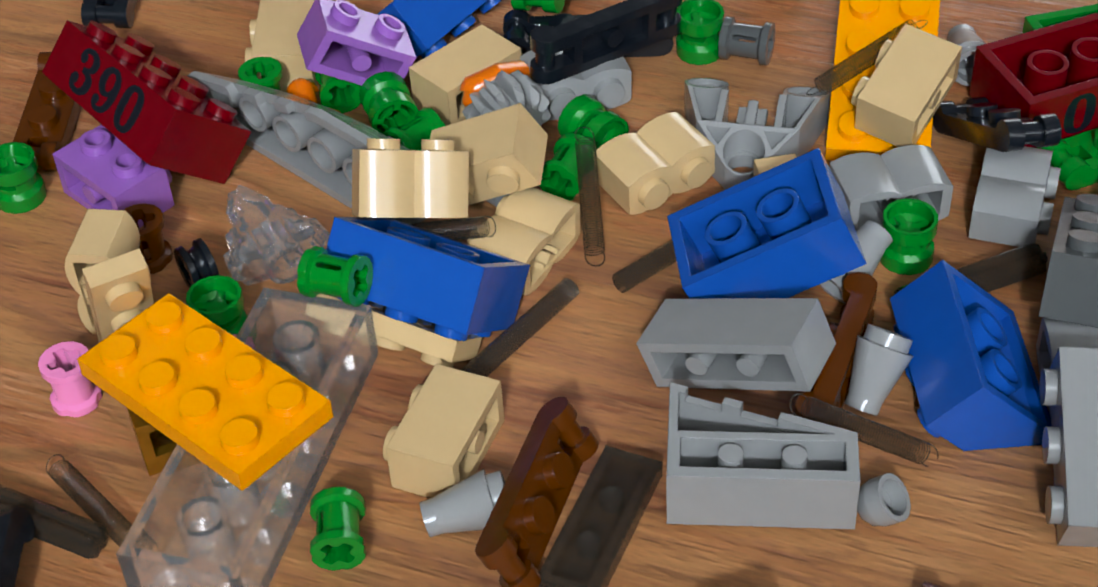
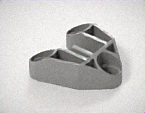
M692 78L684 81L685 118L715 145V173L712 177L725 190L753 177V170L740 173L733 171V168L748 167L754 169V159L796 154L799 157L808 153L828 123L830 93L823 89L813 87H789L784 89L783 94H779L774 126H766L768 109H758L759 101L749 100L747 107H739L736 123L728 122V82L711 78Z

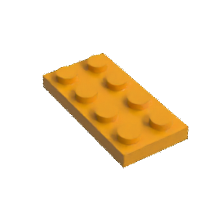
M840 0L825 160L834 161L840 157L861 152L882 155L891 149L897 148L895 145L854 128L856 106L851 104L852 95L860 79L863 76L870 78L875 71L876 59L884 42L887 39L894 41L905 23L938 37L940 0ZM933 117L915 145L931 147Z
M170 293L77 358L84 377L241 491L245 490L334 417L329 399Z

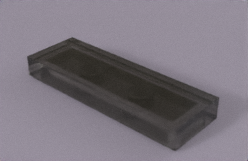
M605 446L540 570L542 579L538 587H608L662 477V461Z

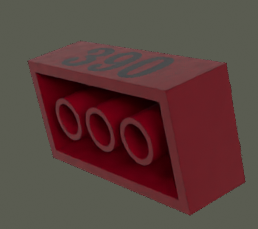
M1098 12L976 46L969 95L972 98L986 97L989 102L998 103V109L1019 108L1021 109V116L1032 119L1036 115L1054 113L1060 120L1062 139L1098 128ZM1025 144V145H1024V146H1026V147L1037 148V147H1035V146L1028 145V144Z
M67 20L42 73L148 165L225 184L252 132L235 118L238 112L220 100L209 98L207 96L209 88L190 77L180 75L182 67L164 56L154 54L155 46L148 40L132 33H128L126 39L118 37L114 30L95 21H90L88 26H84Z

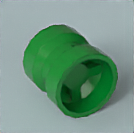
M686 0L682 2L677 8V12L681 15V30L676 37L677 56L682 61L694 65H705L719 59V35L722 23L724 22L723 6L714 0Z
M386 71L376 73L369 77L361 86L359 92L360 102L368 114L369 122L373 129L383 134L384 131L391 127L399 129L415 119L419 110L410 96L406 82L400 75Z
M583 94L571 100L562 110L558 120V131L561 136L566 133L580 134L588 138L595 145L596 149L614 137L629 132L628 123L613 111H605L604 106L590 95Z
M11 142L0 145V210L6 213H26L37 208L46 198L47 190L43 178L37 173L38 162L35 152L31 146L25 143Z
M909 198L895 200L887 205L883 211L882 227L889 232L893 242L885 250L880 260L885 268L900 275H915L924 272L931 266L934 255L933 239L937 234L938 214L935 208L927 202Z
M222 275L208 276L198 280L189 288L186 293V304L231 335H244L247 341L250 336V324L248 316L243 309L244 297L242 289L236 280Z

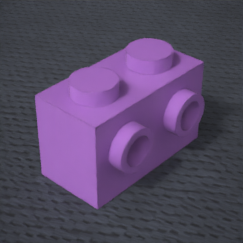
M315 0L297 33L307 70L361 86L369 77L385 71L394 72L404 79L409 71L408 67L412 66L417 58L404 23L389 14L377 15L358 9L354 4L345 0Z
M102 124L93 130L85 132L78 139L53 153L64 193L86 209L124 210L135 204L146 203L155 205L163 213L175 205L170 188V183L172 182L170 171L148 165ZM141 219L138 220V226L140 228L144 225Z

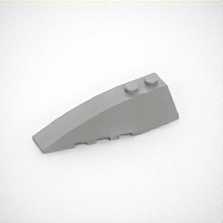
M193 71L187 75L209 88L207 94L209 98L220 100L238 112L235 118L252 131L246 145L351 209L352 149H367V138L394 139L327 106L284 91L244 80ZM400 144V150H410ZM426 218L391 219L417 226Z

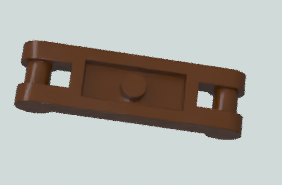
M40 52L38 54V71L13 142L25 143L32 147L37 158L38 167H42L44 172L57 171L53 153L71 143L82 108L42 73L51 52Z
M856 272L846 276L843 280L842 298L846 304L841 308L839 324L829 323L836 346L811 391L799 395L796 399L795 416L832 426L837 425L849 392L857 335L864 336L867 325H873V306L876 301L877 281L871 275Z
M557 397L550 400L538 412L476 544L475 553L485 567L499 572L501 587H538L540 585L542 576L537 568L583 462L591 458L598 449L599 443L588 427H580L576 422L577 412L565 397Z

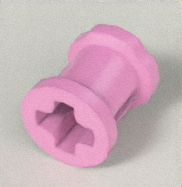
M74 341L61 342L46 349L39 357L38 367L42 378L49 382L53 389L50 394L53 410L60 416L75 418L87 415L95 410L103 393L101 388L82 375L77 358L86 353L88 348L82 343Z

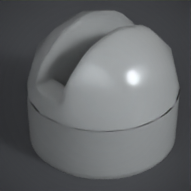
M886 473L871 478L861 485L857 512L862 520L872 526L886 527L903 522L908 518L911 509L910 497L905 485L896 475Z

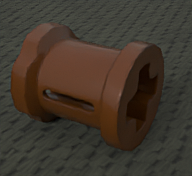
M146 203L135 204L125 208L124 210L130 214L138 227L140 234L139 248L149 267L150 274L162 271L172 261L173 252L169 242L163 238L161 230L164 227V217L161 210L155 205ZM139 219L143 221L144 229H139ZM149 248L150 259L145 257L144 249Z

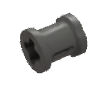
M726 16L719 35V58L728 60L730 56L758 59L759 65H769L775 43V23L765 22L763 26L739 23L736 22L735 17ZM739 39L750 40L755 42L739 41Z

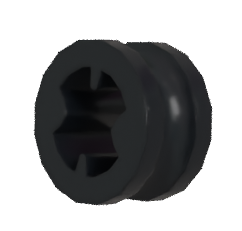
M201 238L192 241L190 249H185L182 246L174 249V257L178 269L188 288L200 279L219 275L215 260Z

